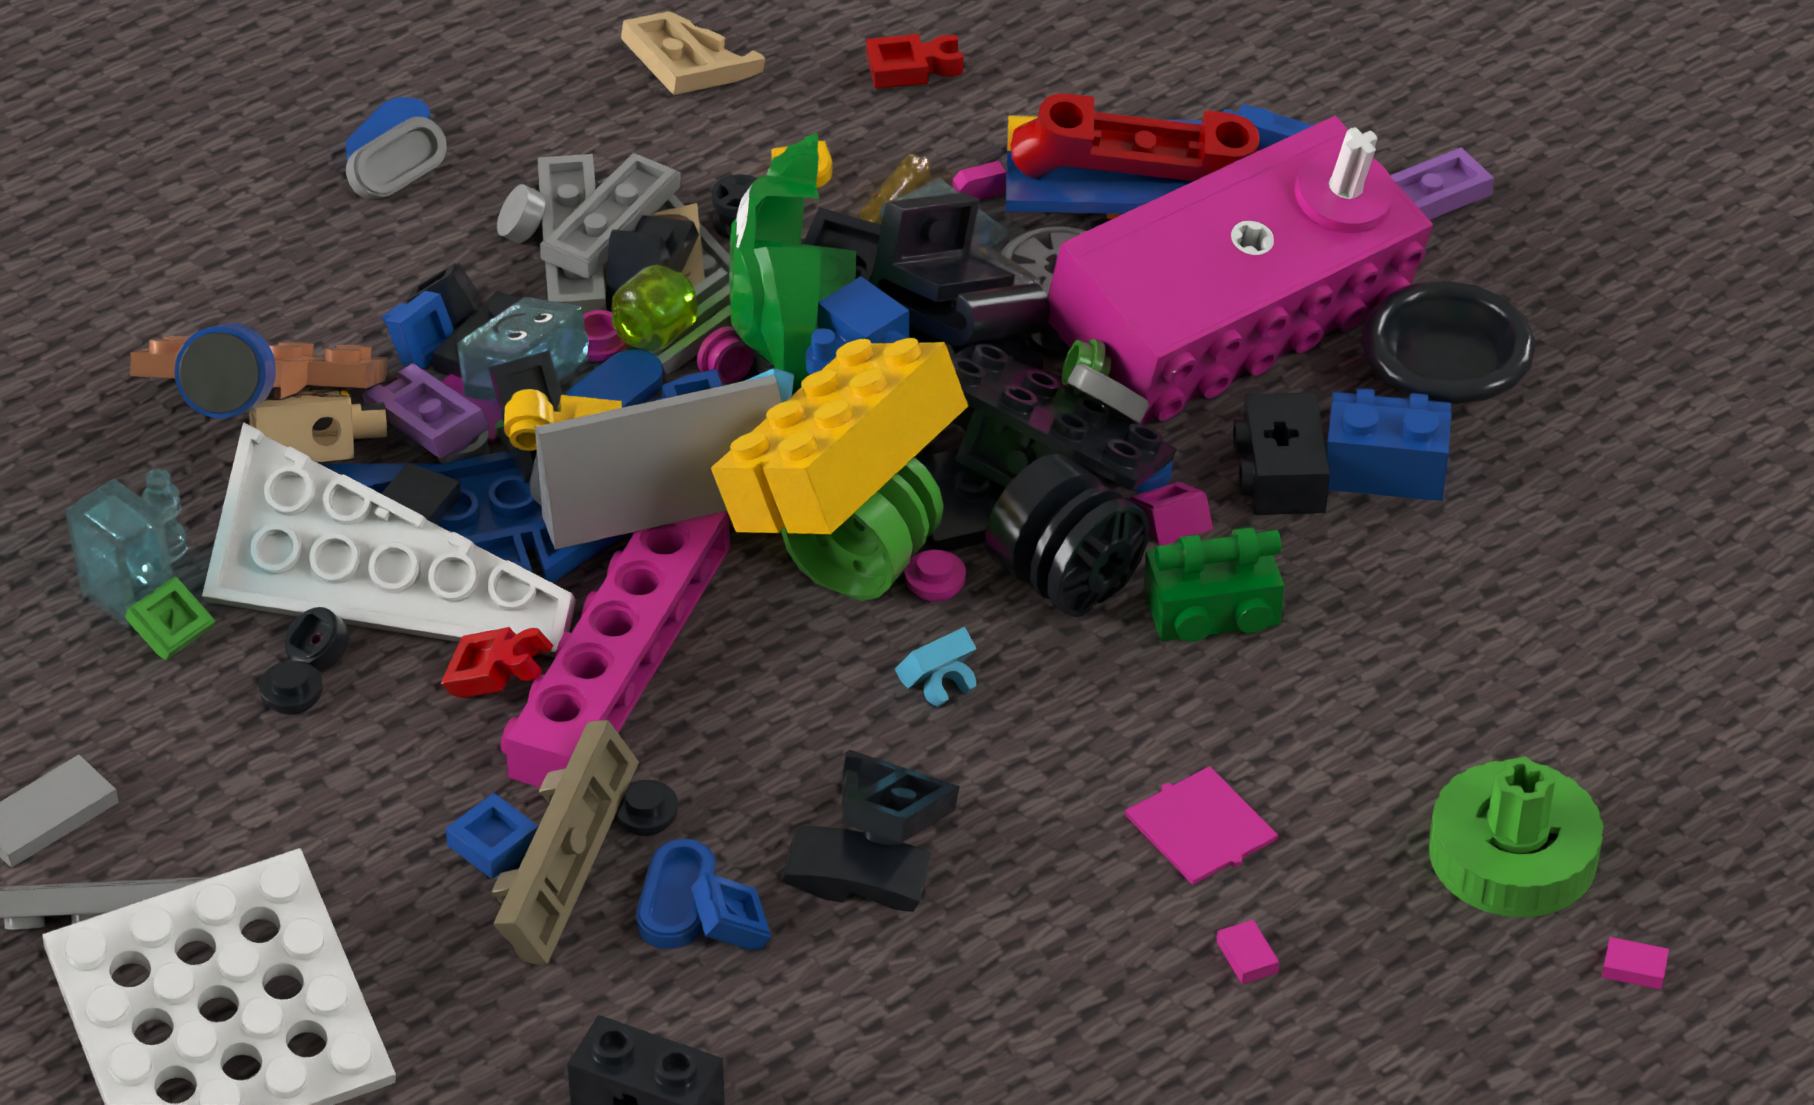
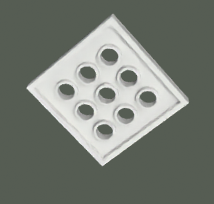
M301 848L42 934L44 948L104 1105H335L396 1083L395 1071ZM258 919L271 921L279 929L278 934L273 939L264 943H255L247 940L241 931L246 924ZM192 941L205 942L215 950L212 958L200 965H189L182 962L177 957V952L183 945ZM127 963L143 965L150 972L147 980L136 987L120 986L111 977L117 968ZM281 975L294 977L303 986L296 996L286 1000H279L269 996L264 987L272 978ZM213 998L229 999L238 1007L235 1015L224 1022H211L205 1019L199 1013V1010L205 1002ZM149 1020L163 1021L173 1030L166 1041L157 1045L141 1043L135 1038L134 1032L138 1026ZM304 1032L315 1033L326 1042L323 1051L313 1057L297 1056L289 1050L287 1045L294 1036ZM237 1055L251 1056L261 1064L259 1072L247 1080H234L228 1077L222 1068L230 1058ZM171 1078L186 1079L196 1088L194 1094L188 1100L177 1104L163 1101L156 1092L163 1082Z

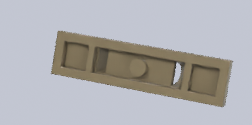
M609 720L587 722L567 767L546 774L539 793L544 796L549 805L519 869L499 874L491 891L493 896H496L502 904L493 924L502 936L513 945L515 952L524 962L536 965L548 964L639 764L637 758Z

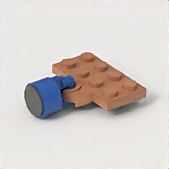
M226 323L205 328L196 332L191 337L163 336V339H150L149 348L131 352L130 376L175 378L180 395L195 411L212 418H230L258 407L268 397L273 387L274 398L282 399L298 393L306 385L368 388L386 380L388 357H371L372 347L365 345H336V348H325V354H314V343L279 342L278 345H268L260 334L243 326L242 323Z

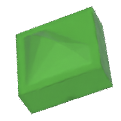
M176 576L154 590L153 593L148 594L129 607L125 619L156 654L164 660L169 659L212 629L216 622Z

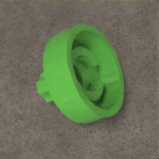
M1527 756L1500 762H1486L1483 765L1473 766L1466 769L1465 772L1457 774L1440 791L1439 798L1435 801L1429 838V856L1433 869L1441 882L1464 902L1480 910L1502 916L1536 917L1547 915L1573 904L1591 886L1598 867L1603 839V821L1600 819V811L1597 805L1594 804L1587 791L1582 789L1573 779L1564 776L1559 771L1549 768L1547 765L1532 762ZM1550 833L1558 834V837L1555 841H1549L1547 849L1538 851L1533 854H1513L1529 853L1538 850L1547 842ZM1491 844L1496 845L1497 847H1499V848L1502 849V850L1497 849L1496 847H1494V846L1491 845Z

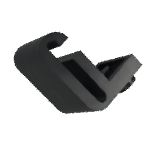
M954 193L886 202L884 217L880 225V238L871 284L909 310V326L952 346H963L1037 334L1046 327L1050 314V305L1045 291L1038 284L1030 283L1013 286L1016 274L969 254L980 199L966 193Z

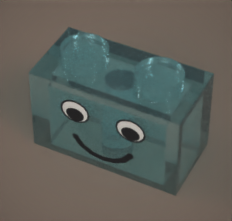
M525 296L458 342L457 347L465 396L498 403L488 368L550 350L559 381L589 359V340L585 332L582 307Z

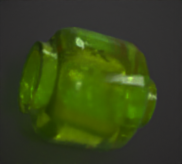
M657 264L642 269L623 284L612 299V323L614 329L625 343L635 348L649 351L662 350L690 329L697 319L698 304L691 281L684 274Z

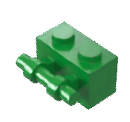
M1253 527L1237 528L1232 530L1231 536L1201 540L1198 534L1178 537L1176 544L1156 546L1155 550L1146 551L1143 591L1161 642L1177 639L1195 642L1211 634L1239 630L1245 633H1257L1268 626L1280 625L1284 583L1273 556L1280 554L1282 550L1278 530L1255 532Z

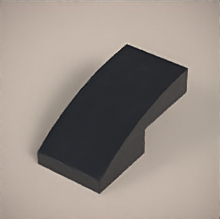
M798 826L792 838L781 882L824 900L844 902L849 893L852 892L894 910L914 912L921 900L932 853L907 843L897 845L875 843L864 836V832L820 826Z

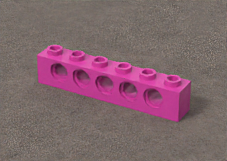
M728 511L632 532V538L625 549L614 553L605 581L598 592L591 591L583 605L581 619L572 633L566 632L561 637L556 649L555 660L546 674H541L535 678L530 689L528 703L519 717H512L505 726L501 739V751L507 755L509 778L541 787L548 772L567 767L587 722L609 720L619 733L730 549Z

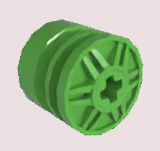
M913 457L832 534L787 533L785 527L781 530L786 550L798 568L813 582L856 600L865 601L879 598L891 587L909 564L910 558L924 545L926 539L941 523L944 505L939 486L927 468Z

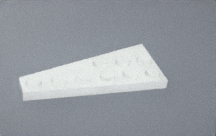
M243 422L202 597L207 602L297 617L309 609L324 607L331 610L348 625L460 642L464 635L510 627L516 635L529 628H538L553 644L551 651L537 655L555 657L561 637L564 633L570 631L576 603L572 593L509 560L505 561L476 546L469 539L441 528L428 521L419 513L344 474L340 475L311 460L304 453L276 442L265 436L261 431Z

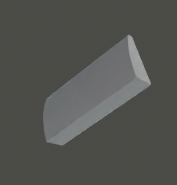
M770 375L535 427L542 517L555 550L727 511L711 467L731 450L730 445L734 440L752 432L767 418L766 413L768 410L781 403L778 382L775 376Z

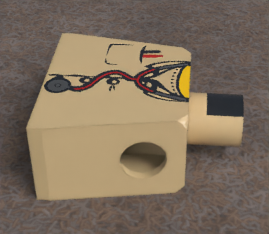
M304 387L298 393L282 399L274 398V388H272L268 397L258 407L249 411L250 426L261 431L265 436L276 442L304 453L315 462L354 458L353 439L387 437L384 402L351 404V398L345 387ZM323 417L333 418L328 428L324 430L312 429L318 419Z

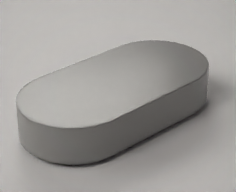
M412 117L398 124L351 154L346 165V176L351 188L359 196L369 200L382 199L397 192L436 168L443 161L447 149L444 133L435 122L425 117Z
M1080 363V365L1076 364L1067 381L1068 384L1088 396L1097 399L1138 423L1141 422L1149 407V404H1147L1148 400L1083 363Z

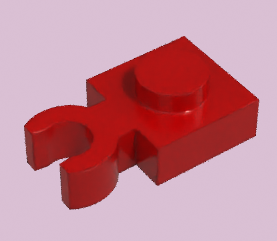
M919 34L866 39V58L874 88L927 84L928 73H935L944 77H954L963 74L964 56L963 53H958V36L942 35L927 43H921Z
M510 627L464 635L457 646L441 684L452 696L461 698L503 691L505 684L511 676L516 675L522 681H529L539 677L542 669L532 657L539 653L551 651L553 644L538 628H529L517 635Z

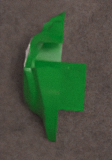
M817 133L804 137V140L789 145L784 153L772 159L767 175L756 179L742 197L737 217L732 222L730 236L729 293L731 324L745 344L774 364L775 368L794 374L792 395L802 387L801 383L808 374L806 370V351L811 346L812 333L818 329V302L851 283L856 278V251L801 244L804 199H819L816 186L819 158Z

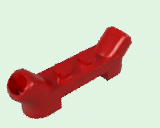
M1063 93L1047 97L1041 103L1036 119L1016 127L1010 145L1012 159L1016 167L1023 174L1033 179L1063 166L1195 181L1258 152L1260 136L1258 129L1250 120L1233 113L1205 110L1201 124L1094 112L1095 97Z

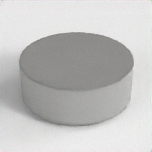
M524 184L514 188L501 208L497 221L498 234L516 243L527 241L534 234L543 217L545 209L543 194Z

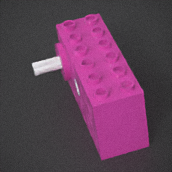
M1335 115L1062 242L1047 297L1050 305L1048 322L1059 333V336L1069 348H1071L1076 340L1088 343L1091 339H1096L1104 342L1105 355L1111 358L1108 377L1148 400L1147 404H1149V407L1141 422L1138 423L1132 420L1133 422L1143 424L1156 417L1160 421H1167L1176 416L1184 408L1186 402L1202 394L1208 399L1216 397L1231 384L1233 379L1247 372L1252 376L1260 375L1272 367L1279 356L1295 350L1298 354L1305 353L1312 349L1324 334L1338 327L1343 332L1355 328L1386 295L1412 284L1418 266L1425 257V247L1433 228V223L1391 178L1387 170L1373 158L1378 139L1375 133L1370 130L1362 134L1356 127L1348 130Z

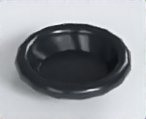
M1445 280L1411 284L1386 295L1367 314L1361 336V343L1369 365L1390 386L1409 395L1410 393L1427 394L1428 401L1449 402L1451 404L1485 401L1512 389L1531 369L1536 340L1527 318L1506 298L1477 285Z

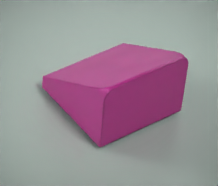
M1182 482L1172 483L1134 495L1128 500L1144 510L1150 523L1149 532L1159 546L1176 542L1178 537L1201 534L1213 530L1206 493Z

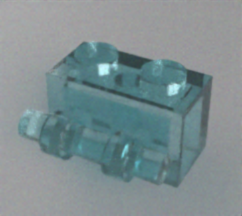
M153 469L146 474L147 488L144 490L142 498L113 478L65 510L81 594L128 629L132 628V625L125 619L128 608L172 579V569L178 568L183 564V554L188 548L185 529L177 521V514L181 510L179 490L175 485L171 484L170 473L165 469Z

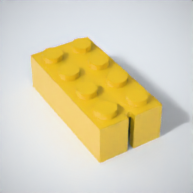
M906 338L894 343L871 344L868 339L848 342L836 351L837 357L821 371L807 376L801 383L802 387L787 401L769 409L766 413L767 418L752 432L734 440L730 445L731 450L715 463L711 470L735 531L779 533L785 527L787 533L832 534L968 407L945 342L918 343V340L915 338Z

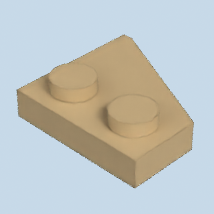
M670 11L623 20L621 39L673 95L738 82L762 73L764 70L765 58L762 54L752 50L746 56H738L724 49L726 37L709 29L699 28L693 25L691 21Z

